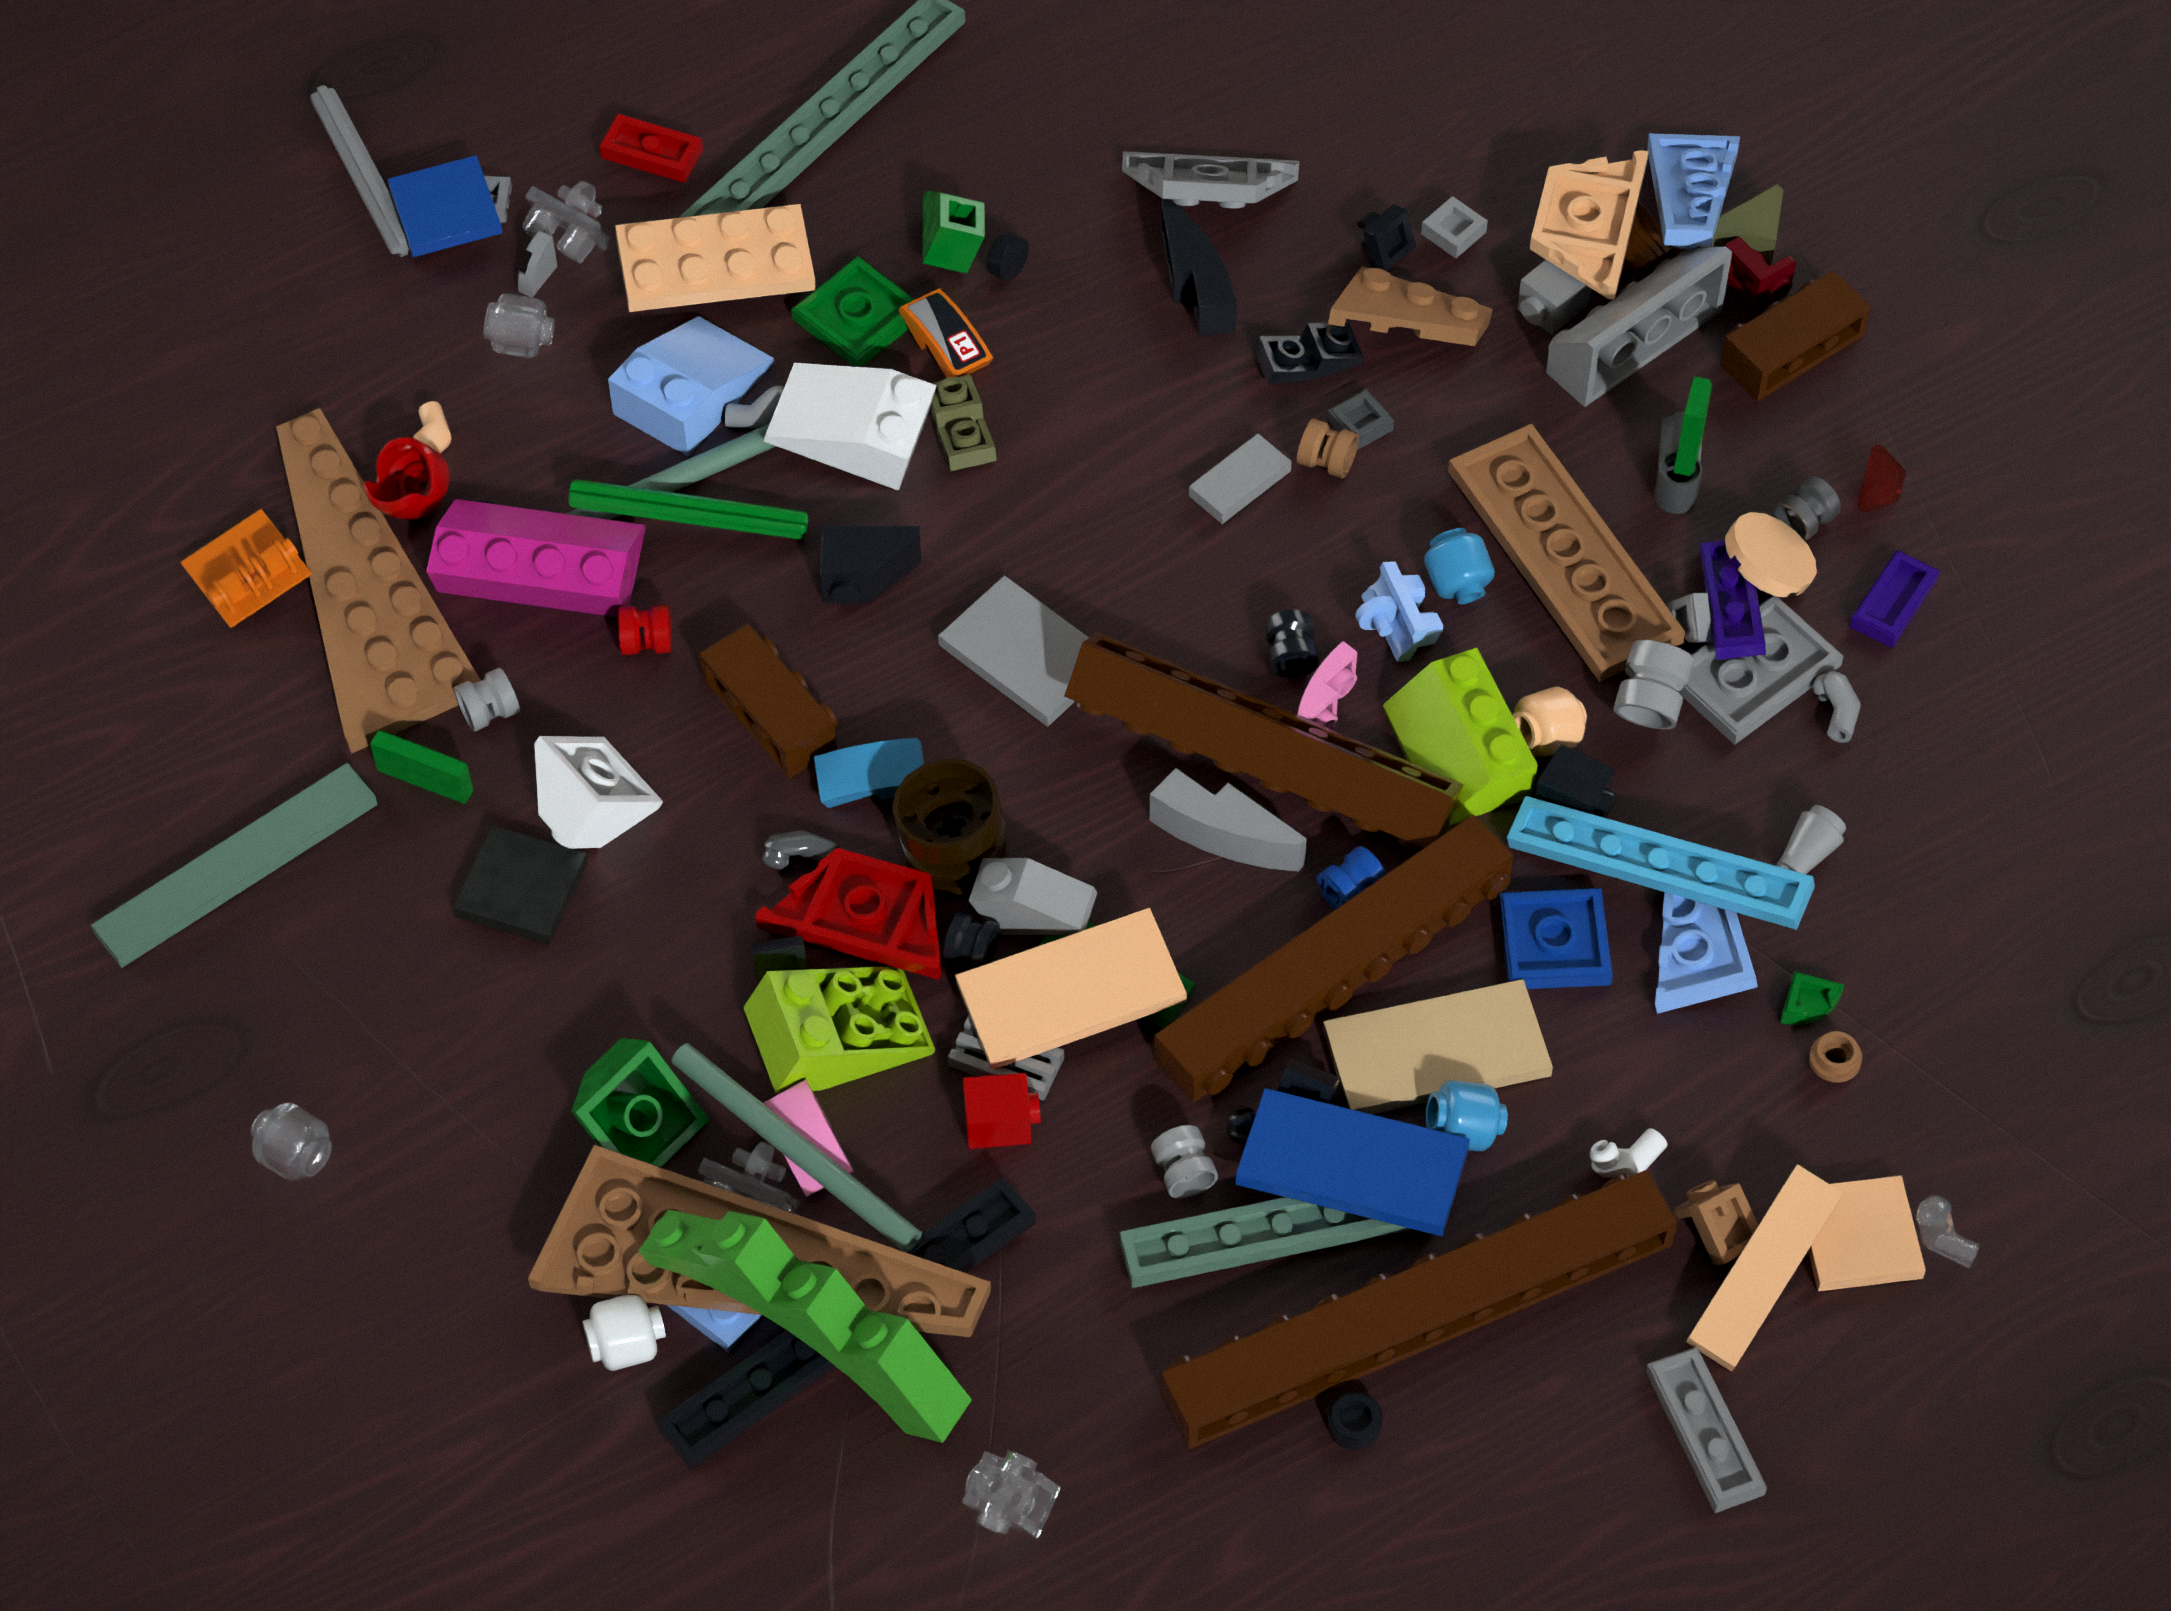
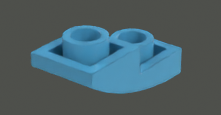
M917 738L880 741L815 756L814 762L821 803L828 808H832L874 794L882 801L893 798L895 791L904 778L924 764L921 741Z

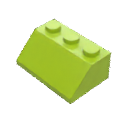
M1478 648L1431 662L1382 705V711L1407 761L1464 784L1449 825L1466 820L1473 814L1479 816L1521 802L1525 796L1533 798L1538 764Z

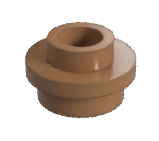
M1833 1031L1822 1035L1814 1041L1809 1053V1063L1813 1071L1820 1078L1829 1082H1845L1852 1079L1859 1072L1862 1064V1052L1853 1037L1844 1032ZM1837 1056L1841 1058L1844 1063L1831 1062L1827 1059V1057Z

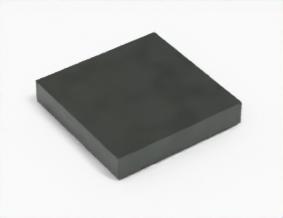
M493 826L453 907L455 917L550 945L588 864L587 853Z

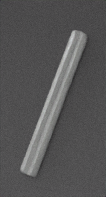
M325 85L317 87V92L311 94L310 101L390 253L398 254L400 257L408 255L410 248L393 198L335 89L327 88Z

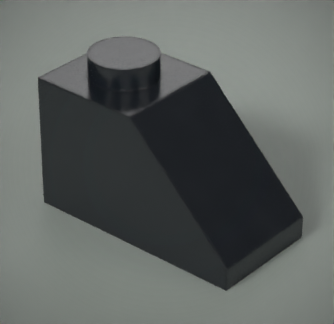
M822 526L820 578L823 602L853 604L875 600L921 563L920 526Z

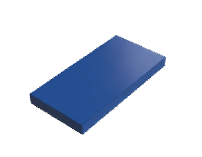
M1265 1088L1236 1172V1185L1443 1237L1469 1151L1470 1139Z

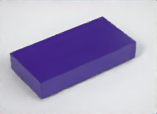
M1896 549L1852 615L1849 627L1894 648L1938 581L1940 570Z

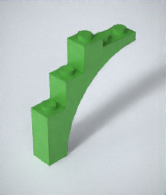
M668 1209L664 1216L655 1223L651 1234L638 1250L649 1265L679 1273L710 1286L749 1306L785 1328L850 1377L885 1410L905 1434L943 1443L972 1401L970 1396L907 1318L869 1310L836 1268L798 1260L765 1218L727 1211L722 1220H716Z

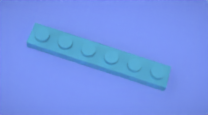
M1525 796L1507 836L1509 848L1796 930L1815 887L1814 878L1810 875L1529 796Z

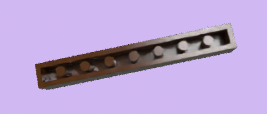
M1098 631L1082 642L1064 697L1078 702V708L1086 713L1097 716L1105 714L1123 721V727L1131 732L1141 735H1149L1150 733L1168 740L1167 744L1176 751L1186 754L1197 752L1214 759L1213 764L1221 770L1230 773H1240L1242 771L1259 778L1260 785L1271 791L1280 793L1292 792L1304 797L1305 803L1316 810L1323 812H1332L1334 810L1351 817V822L1355 826L1372 832L1379 830L1396 836L1398 843L1415 851H1421L1446 833L1464 785Z
M1474 814L1155 1034L1154 1061L1192 1103H1195L1206 1094L1215 1095L1230 1083L1233 1075L1248 1065L1254 1067L1262 1063L1271 1054L1273 1048L1287 1037L1296 1038L1302 1035L1311 1026L1313 1020L1327 1009L1336 1010L1342 1007L1351 998L1354 990L1367 981L1373 983L1383 978L1390 971L1394 962L1407 953L1414 955L1428 945L1434 934L1447 925L1455 927L1469 915L1471 909L1484 899L1493 900L1497 898L1500 892H1504L1510 884L1513 854Z

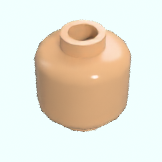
M1559 686L1522 697L1516 704L1512 715L1532 755L1538 758L1554 755L1561 744L1569 748L1576 747L1583 739L1587 720L1586 710L1581 701L1569 690Z

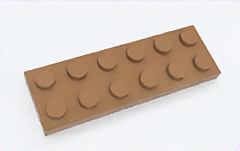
M1532 424L1449 460V474L1599 682L1626 670V663L1632 643L1637 640L1659 641L1675 647L1684 643V629Z

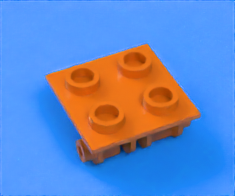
M262 509L180 562L230 629L312 575L311 571L298 556L299 553L290 539H285Z

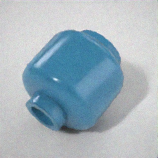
M1456 528L1443 532L1430 541L1431 548L1425 553L1424 563L1436 594L1444 599L1456 598L1458 604L1471 603L1483 597L1486 593L1484 587L1493 580L1495 571L1482 537L1474 533H1467L1464 528Z
M1455 1080L1447 1081L1440 1087L1438 1092L1431 1093L1425 1114L1427 1128L1469 1138V1151L1479 1152L1488 1149L1493 1144L1497 1135L1504 1134L1508 1120L1507 1107L1499 1102L1498 1094L1492 1086L1484 1083Z

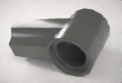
M1675 412L1669 417L1662 418L1660 427L1658 472L1654 498L1661 509L1673 514L1685 513L1695 506L1703 471L1701 464V442L1694 473H1691L1690 476L1674 473L1684 412Z

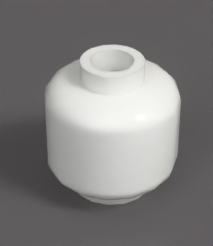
M627 1294L598 1302L591 1308L590 1319L582 1321L593 1363L602 1361L604 1367L610 1371L651 1361L657 1354L656 1340L666 1337L659 1307L648 1308L645 1300L639 1295Z

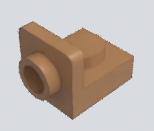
M1711 1180L1687 1191L1686 1194L1689 1200L1673 1210L1677 1219L1692 1217L1713 1265L1726 1264L1739 1257L1758 1227V1223L1740 1183L1718 1186L1716 1180Z

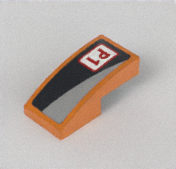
M940 288L899 308V313L921 350L929 347L946 378L969 375L989 365L993 360V356L975 328L957 305Z

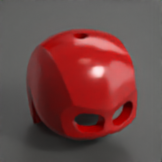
M400 437L388 441L380 451L376 461V483L371 481L364 482L368 501L382 513L402 520L421 519L432 514L442 504L449 488L450 470L442 455L429 445L415 438Z

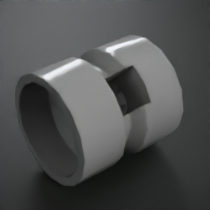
M1637 640L1633 642L1625 670L1630 679H1626L1620 684L1614 712L1629 722L1648 728L1664 730L1676 727L1683 703V697L1677 691H1681L1683 686L1689 682L1694 658L1688 652L1667 643L1651 640Z

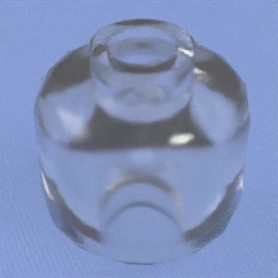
M506 293L501 295L496 303H489L485 316L483 337L484 339H490L491 347L497 353L528 359L534 358L540 352L542 345H551L555 329V318L547 317V307L543 300Z
M286 1102L277 1105L272 1110H264L257 1116L251 1127V1136L253 1137L251 1149L254 1159L290 1181L316 1175L325 1166L330 1157L332 1143L329 1141L330 1133L327 1124L296 1104Z

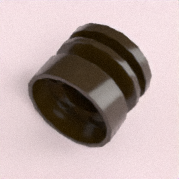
M940 759L923 764L904 778L895 791L892 810L907 867L930 874L934 892L951 895L972 892L983 858H1008L1010 844L1003 820L999 795L994 780L982 767L966 760Z

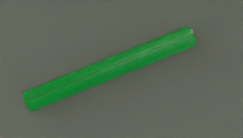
M580 479L572 480L568 497L569 505L572 508L800 540L804 539L807 534L809 520L808 513L800 510Z

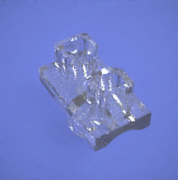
M585 181L577 183L572 189L565 185L561 186L557 196L565 200V203L534 186L530 188L525 198L532 207L521 226L529 236L533 238L538 231L552 236L559 225L566 229L556 247L561 253L579 264L583 262L594 246L604 251L612 241L611 237L600 231L601 224L598 221L587 216V214L598 217L602 211V205L595 202V186Z
M760 1142L752 1153L740 1148L735 1150L732 1156V1163L744 1167V1174L704 1157L697 1171L705 1177L704 1183L735 1194H743L753 1200L793 1214L796 1213L800 1201L792 1198L789 1193L763 1183L765 1177L781 1182L786 1171L785 1167L772 1162L774 1147L765 1142Z

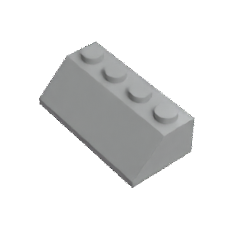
M1726 246L1686 249L1673 259L1667 258L1663 260L1653 273L1640 282L1628 284L1615 300H1612L1605 306L1599 305L1595 307L1582 322L1572 329H1564L1556 334L1548 347L1549 354L1546 373L1581 405L1586 407L1722 312L1732 251Z

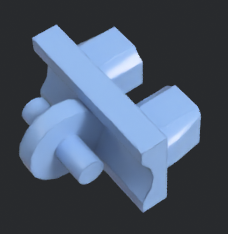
M1395 561L1383 562L1380 566V578L1362 594L1361 597L1364 604L1358 608L1355 617L1360 628L1364 630L1377 629L1381 637L1385 636L1397 662L1410 661L1418 647L1435 644L1443 631V624L1437 613H1420L1417 608L1425 598V586L1420 576L1402 575Z

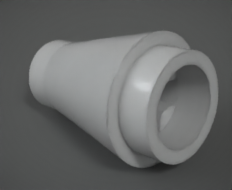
M1814 805L1810 811L1802 812L1786 849L1776 865L1807 875L1843 843L1842 835L1846 831L1845 823L1834 812L1820 805Z

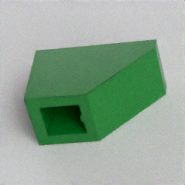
M926 190L923 195V264L967 274L985 237L984 203Z

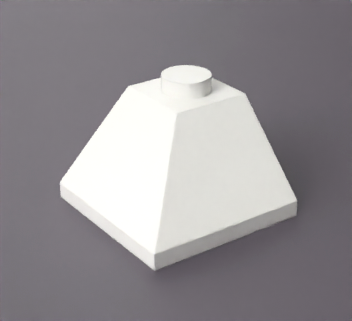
M539 736L534 743L538 814L551 828L554 839L567 848H601L657 811L663 803L662 799L605 737Z

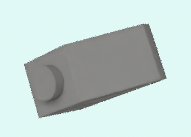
M983 858L969 902L984 922L991 920L1000 924V935H1072L1086 930L1097 891L1089 884L1029 858Z

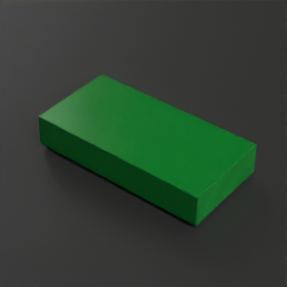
M1696 376L1693 378L1674 467V473L1690 476L1691 473H1694L1711 395L1712 383H1710V379Z
M378 730L370 743L376 769L381 773L462 804H466L473 793L468 765L464 761L385 731Z

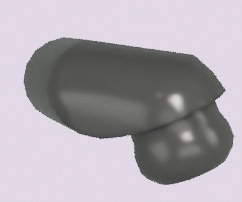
M797 830L771 835L763 844L766 846V849L761 858L765 865L780 870L788 866L790 855H799L819 863L840 846L836 842L813 833Z

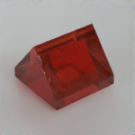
M1875 444V447L1871 449L1858 504L1860 511L1868 512L1900 499L1907 471L1881 445Z

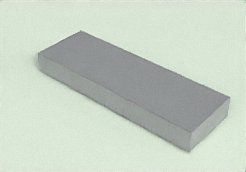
M1696 1346L1647 1364L1646 1374L1714 1513L1764 1496L1767 1486L1698 1347Z

